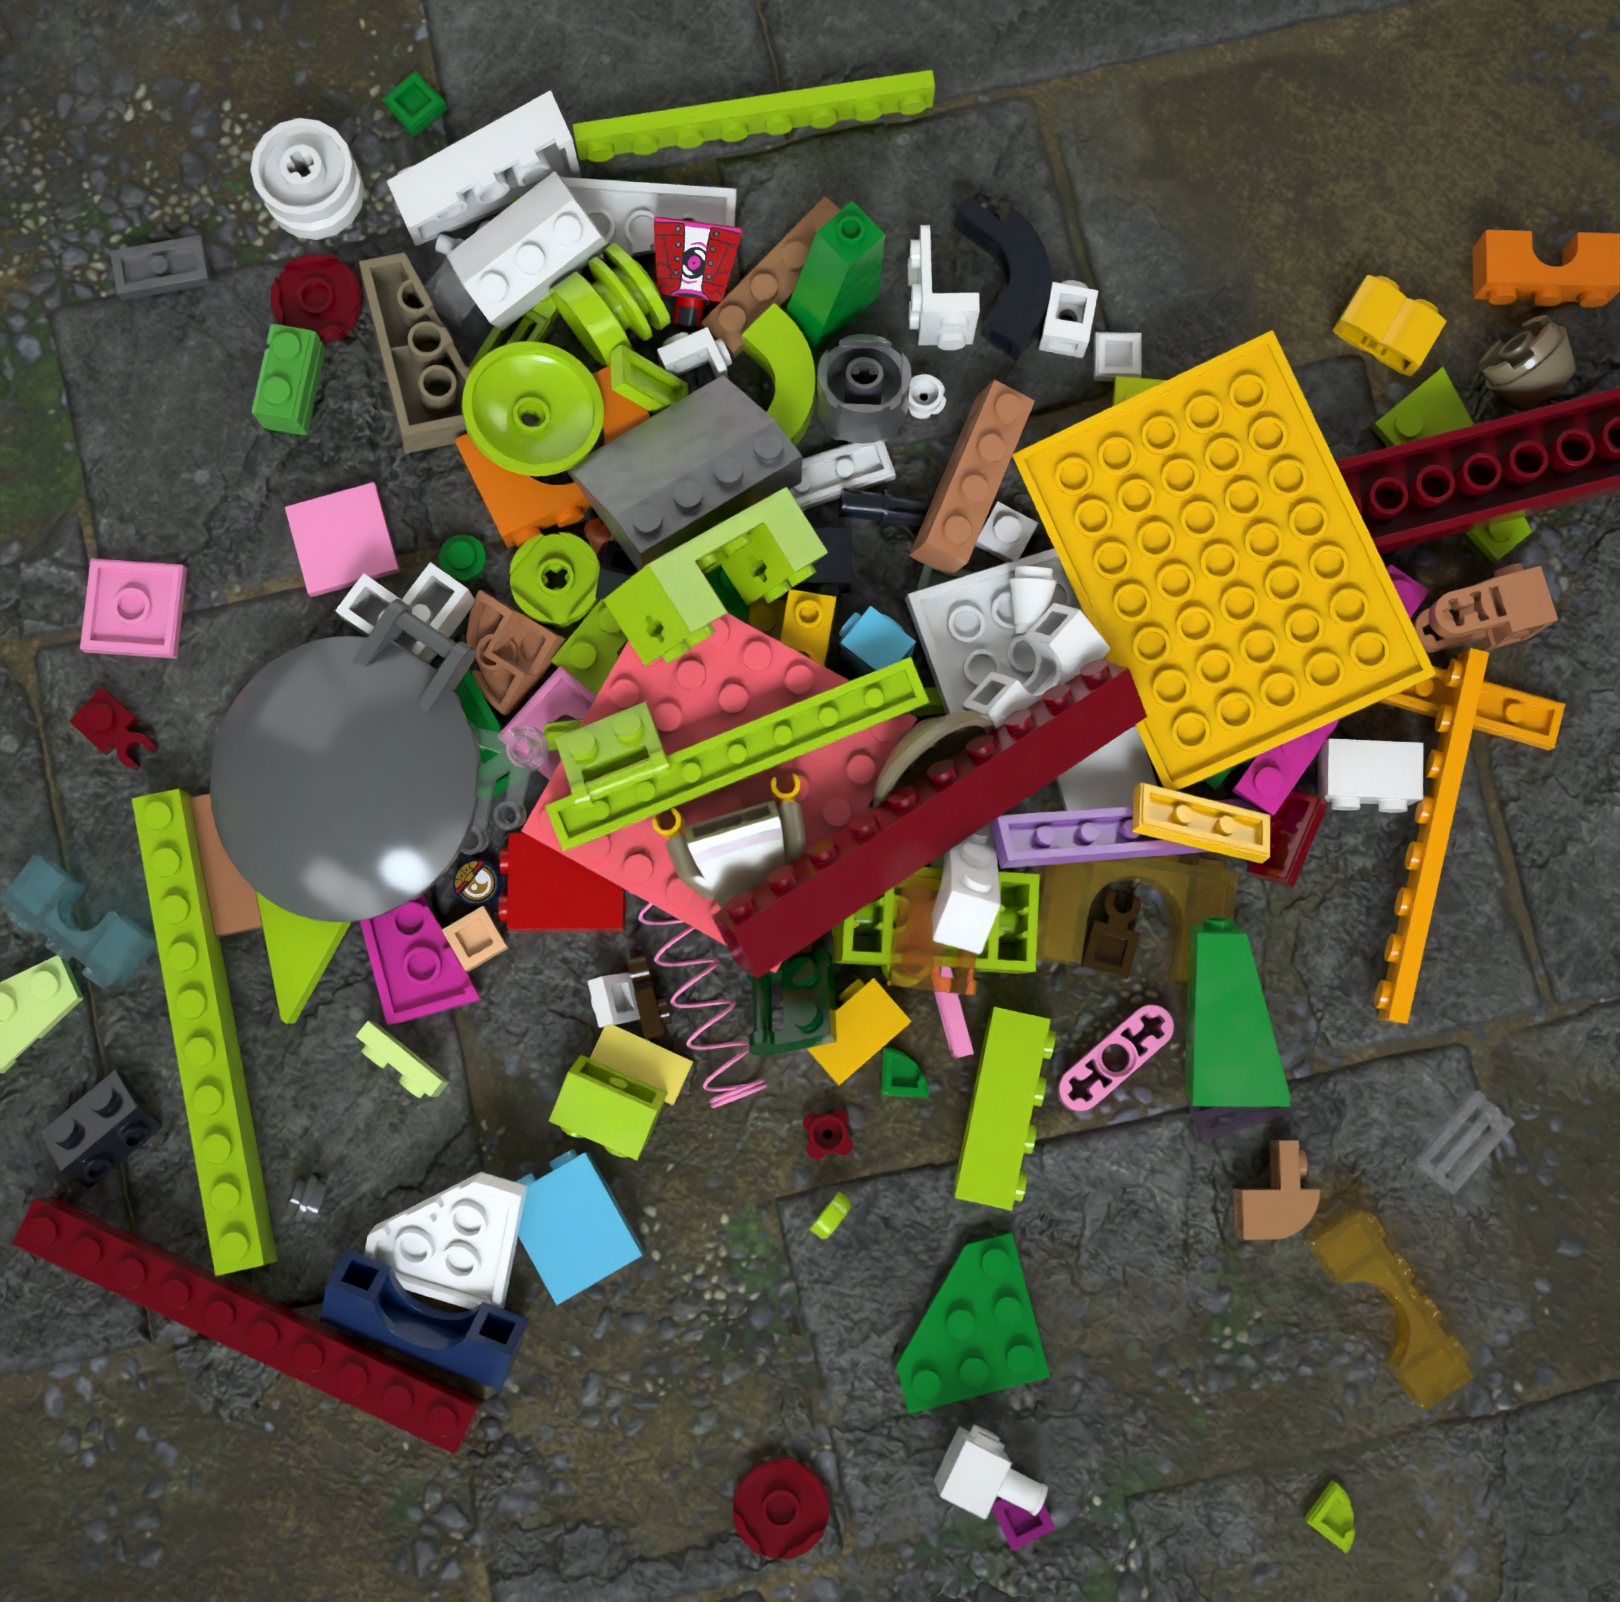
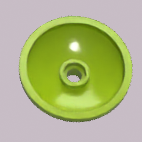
M522 341L506 344L494 349L474 366L463 390L462 416L471 440L479 451L493 463L517 474L548 476L570 469L591 452L602 429L604 404L596 380L586 366L576 357L561 348L547 343ZM531 417L537 422V425L533 427L526 426L521 419Z

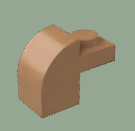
M1269 1140L1271 1188L1233 1189L1234 1237L1243 1240L1282 1239L1298 1233L1311 1221L1319 1204L1320 1189L1300 1187V1179H1305L1307 1175V1158L1305 1151L1299 1150V1140Z

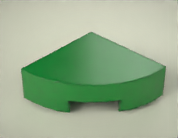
M883 1047L881 1095L929 1098L927 1080L920 1067L901 1051Z

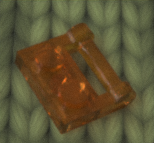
M900 887L888 985L977 997L979 982L974 981L977 953L958 948L955 978L941 977L945 944L932 940V913L938 891Z

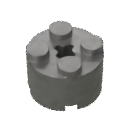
M855 334L839 340L838 346L829 353L827 350L822 355L818 365L816 405L819 418L825 426V432L829 437L836 440L843 439L848 442L866 444L890 441L897 435L898 429L905 421L908 412L911 367L904 353L902 352L901 356L892 348V342L877 335Z

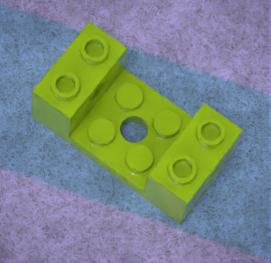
M785 487L647 564L603 599L645 667L661 657L669 664L690 651L693 646L713 635L716 631L711 624L727 613L705 578V574L721 565L746 606L761 597H764L769 604L791 590V586L794 587L816 573L817 571L812 564L828 552L792 494Z
M923 867L834 927L832 963L968 968L979 972L1014 974L1036 972L1040 874L998 872L1001 905L983 949L978 954L932 940V927L928 923L927 914L936 902L943 868Z

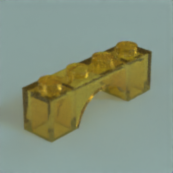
M1348 1208L1305 1237L1303 1241L1329 1280L1340 1284L1357 1281L1369 1282L1381 1290L1389 1299L1397 1318L1398 1331L1394 1348L1385 1363L1412 1404L1428 1410L1474 1378L1466 1366V1363L1470 1361V1357L1462 1344L1454 1336L1448 1338L1437 1323L1442 1319L1441 1313L1427 1295L1419 1296L1410 1282L1414 1278V1274L1406 1261L1398 1253L1394 1255L1390 1253L1382 1241L1386 1237V1232L1377 1218L1371 1212L1364 1214L1360 1209Z

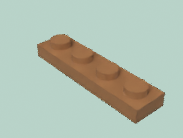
M825 196L701 322V329L708 327L714 341L721 338L729 355L735 359L743 350L742 334L773 303L783 310L790 302L816 232L841 210Z

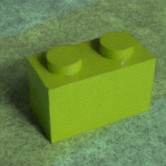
M580 1055L568 1071L549 1122L560 1126L562 1131L576 1138L585 1137L603 1145L609 1153L615 1156L630 1157L638 1160L649 1141L668 1093Z

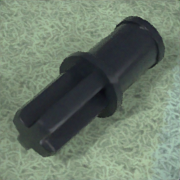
M843 487L839 497L838 517L878 521V526H885L886 522L921 527L931 502L923 499L890 495L889 490L885 489L880 494L850 490Z

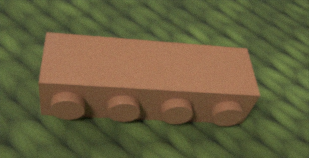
M993 380L976 396L911 549L910 557L948 576H951L968 563L1035 400L996 380Z

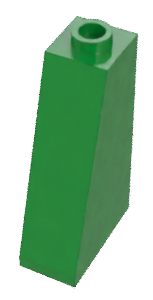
M853 201L847 204L816 232L785 312L803 333L812 356L879 298L885 234Z
M1227 917L1203 918V924H1189L1185 1062L1186 1097L1192 1106L1290 1107L1291 1097L1247 933L1238 924H1233V919Z

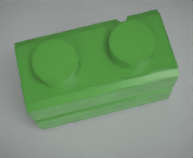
M278 324L270 325L267 339L269 348L265 349L251 412L263 428L298 435H308L326 353V347L320 341L321 339L316 332Z

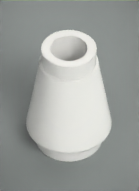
M1033 566L1015 567V578H1010L1014 622L1016 624L1015 634L1025 635L1051 606L1057 581L1052 580L1053 569Z

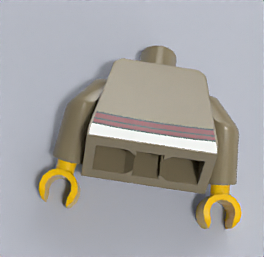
M792 774V783L795 789L791 793L783 794L777 790L775 776L771 781L770 791L774 800L685 827L686 822L683 815L676 809L671 808L676 818V824L670 830H663L660 819L655 815L652 820L653 828L657 833L668 839L665 846L679 879L704 899H716L719 907L722 909L725 903L734 895L748 892L765 881L767 875L775 868L789 865L800 858L803 854L807 838L801 805L795 803L800 792V780L795 774ZM775 801L781 803V805L778 808L776 807Z

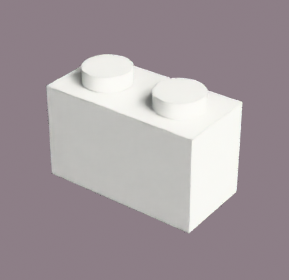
M1327 739L1318 751L1317 795L1324 797L1327 802H1331V809L1359 810L1360 803L1378 804V811L1406 812L1408 805L1410 806L1423 799V743Z

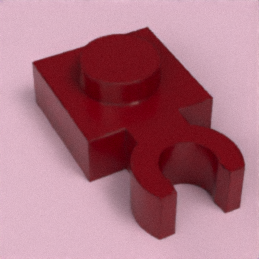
M102 687L69 720L102 753L108 755L117 747V756L121 763L133 770H138L141 767L131 756L132 749L135 746L142 744L153 753L158 749L155 742L141 733L131 732L140 720Z

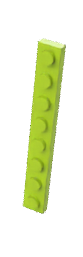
M927 70L572 125L579 160L588 159L593 162H603L610 160L614 155L633 152L636 155H649L658 151L659 148L671 146L685 149L695 148L704 141L718 139L736 142L745 139L751 134L767 132L770 135H781L797 127L811 125L814 128H827L836 124L837 121L850 119L867 122L889 113L900 112L904 115H914L924 111L926 108L933 107L935 82L933 71Z
M909 657L668 755L667 758L673 772L672 775L662 779H658L656 775L594 800L595 806L583 811L578 809L573 795L550 803L545 808L562 850L566 852L929 704V700L913 661Z

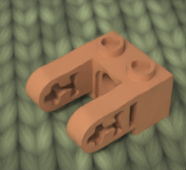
M1522 563L1513 564L1496 570L1494 572L1495 577L1484 580L1477 585L1444 594L1433 603L1431 608L1424 610L1412 621L1425 652L1435 653L1480 641L1483 651L1528 640L1556 622L1558 617L1542 567L1537 566L1524 570ZM1429 623L1434 632L1438 634L1437 641H1435L1433 635H1425L1423 632V628Z

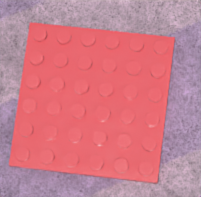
M726 613L711 624L716 631L713 635L693 646L690 651L669 664L661 657L645 667L628 640L579 728L646 702L666 756L850 681ZM905 713L674 807V809L679 811L685 818V827L774 800L770 791L771 781L775 776L777 790L783 794H789L795 789L792 783V774H795L800 780V792L795 803L801 805L807 838L803 856L813 843L832 837L846 828L848 822L854 816L866 812L874 797V788L887 757L897 745L898 739L914 726L917 718L909 713ZM646 756V757L641 758V759H639V760H636V761H634V762H632V763H629V764H627V765H624V766H622V767H619V768H617V769H614V770H612V771H609V772H607V773H604V774H602V775H599V776H597V777H594V778H592V779H590V780H587V782H589V781H591V780H594V779H596V778H599V777H601V776H604V775H606V774H609V773H611V772H614V771H616V770H619V769H621V768H623V767H626V766L631 765V764H633V763H636V762H638V761H641V760H643V759H646V758H648L649 756ZM561 760L521 831L726 945L712 918L713 914L721 910L716 899H704L679 879L665 846L668 839L657 833L653 828L652 820L654 816L563 852L545 808L550 803L572 795L570 783ZM775 801L776 807L778 808L781 805V803ZM671 809L656 815L662 823L663 830H670L675 826L676 818ZM781 963L771 969V971L776 973Z

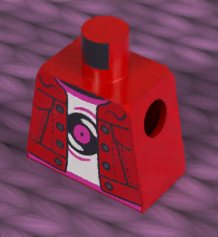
M654 217L657 289L660 294L676 296L673 323L701 327L703 300L722 302L741 238V227Z

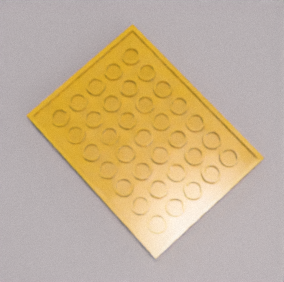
M1273 330L1012 455L1086 618L1111 648L1104 656L1105 660L1127 667L1131 672L1148 716L1135 726L1165 789L1180 791L1436 676L1434 668Z

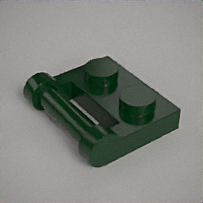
M827 949L790 956L781 963L776 973L770 970L758 979L747 972V978L752 982L753 1032L749 1035L750 1053L757 1056H769L837 1042L833 957ZM782 980L784 1030L773 1032L771 982Z

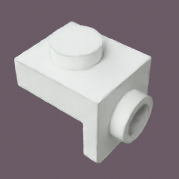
M708 327L691 335H688V333L676 334L667 339L662 348L657 349L661 368L676 377L709 362L716 378L722 375L728 378L726 366L732 364L731 357L723 340L720 338L714 341Z

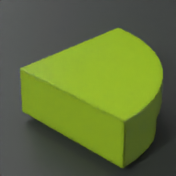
M1331 1480L1303 1520L1347 1554L1355 1537L1354 1514L1346 1492L1336 1482Z

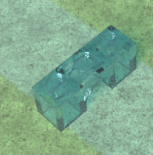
M34 854L0 898V902L11 910L7 917L27 932L31 933L36 928L49 939L44 945L59 957L69 961L73 956L86 967L82 971L83 975L98 986L106 989L110 984L126 988L158 947L156 938L124 914L110 910L95 928L85 932L81 931L74 921L73 909L77 899L87 887L52 860Z

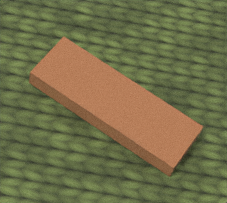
M210 794L190 798L215 936L222 937L263 928L256 890L238 872L220 840L212 813Z

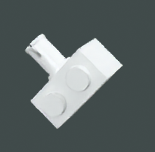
M973 1425L971 1431L959 1426L934 1478L939 1496L985 1520L996 1496L1036 1516L1044 1503L1048 1486L1040 1484L1011 1469L1012 1463L1003 1450L1005 1445L999 1442L1000 1438L997 1435L977 1425Z

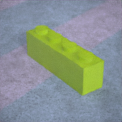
M998 1007L990 1009L952 1197L1007 1210L1013 1209L1014 1201L1022 1202L1027 1183V1173L1020 1172L1023 1154H1032L1037 1133V1126L1030 1124L1033 1105L1041 1107L1046 1089V1078L1039 1077L1043 1058L1051 1059L1056 1039V1031L1049 1030L1051 1019Z

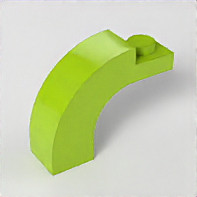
M773 303L742 334L743 350L766 371L773 382L775 395L766 413L778 423L793 445L797 447L810 424L815 403V367L812 353L803 333L795 322Z

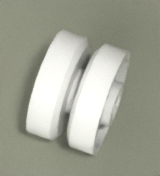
M298 118L279 123L263 135L254 149L250 170L255 189L264 201L269 213L282 229L299 238L318 240L337 235L352 224L362 208L365 189L360 171L353 160L351 151L335 129L318 120Z

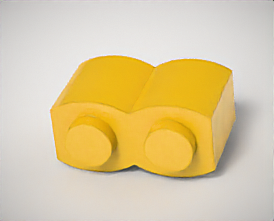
M1367 275L1356 289L1332 331L1352 346L1371 353L1383 364L1411 377L1423 363L1447 321L1439 314V310L1432 303L1422 299L1412 300L1407 298L1399 291V286L1393 280L1384 276L1374 277Z

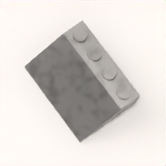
M722 375L588 454L579 463L568 469L567 472L637 570L640 571L647 564L781 489L787 487L790 490L802 483V455L778 423L727 377Z

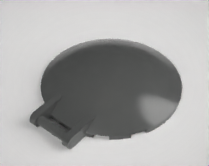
M395 599L385 609L369 637L336 636L300 645L271 661L246 684L232 703L216 739L210 769V798L215 826L222 845L238 872L257 892L280 908L299 916L328 922H356L387 915L389 911L402 906L406 902L416 900L446 873L467 840L479 798L476 797L477 768H481L479 747L474 728H470L466 715L460 705L461 700L455 692L456 687L475 658V649L463 641L454 642L412 614L411 606L400 599ZM402 630L445 658L439 670L396 641Z

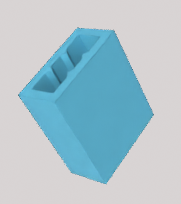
M575 1149L549 1162L553 1171L536 1180L534 1175L530 1173L516 1181V1183L527 1186L518 1236L556 1305L645 1253L591 1153L585 1152L578 1156Z

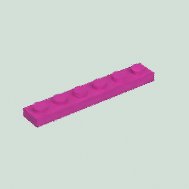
M1390 564L1386 570L1409 618H1411L1430 590ZM1340 719L1254 757L1231 791L1260 812L1269 814L1270 818L1273 817Z

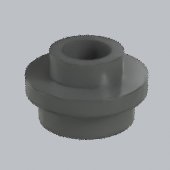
M309 1174L306 1183L296 1181L287 1205L288 1209L295 1211L293 1221L300 1223L303 1218L314 1222L327 1187L326 1184L316 1181L317 1176Z

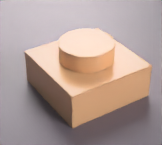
M484 906L442 929L461 965L467 972L509 948Z

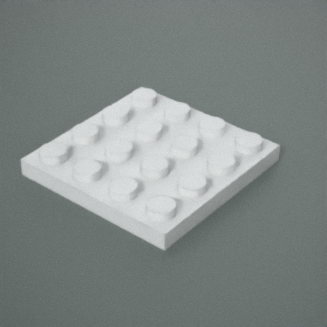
M1055 548L907 594L905 600L946 715L965 711L961 706L963 702L992 671L1017 679L1022 685L1031 677L1035 669L1036 657L1033 648L1023 637L1024 635L1015 634L1016 624L1014 622L1010 578H1015V567L1033 566L1053 569L1052 580L1057 581L1051 605L1058 603L1079 609L1084 614Z

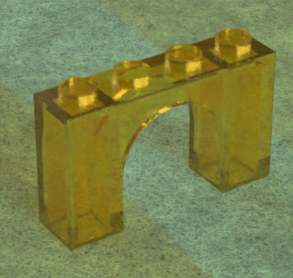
M1176 854L1151 856V858L1138 857L1042 865L1039 884L1036 960L1072 966L1080 964L1088 912L1094 897L1108 884L1127 880L1137 881L1158 891L1172 910L1175 921V935L1168 981L1188 984L1189 924H1203V918L1227 917L1233 919L1239 872L1226 871V863L1215 860L1199 859L1197 866L1179 863L1180 856Z

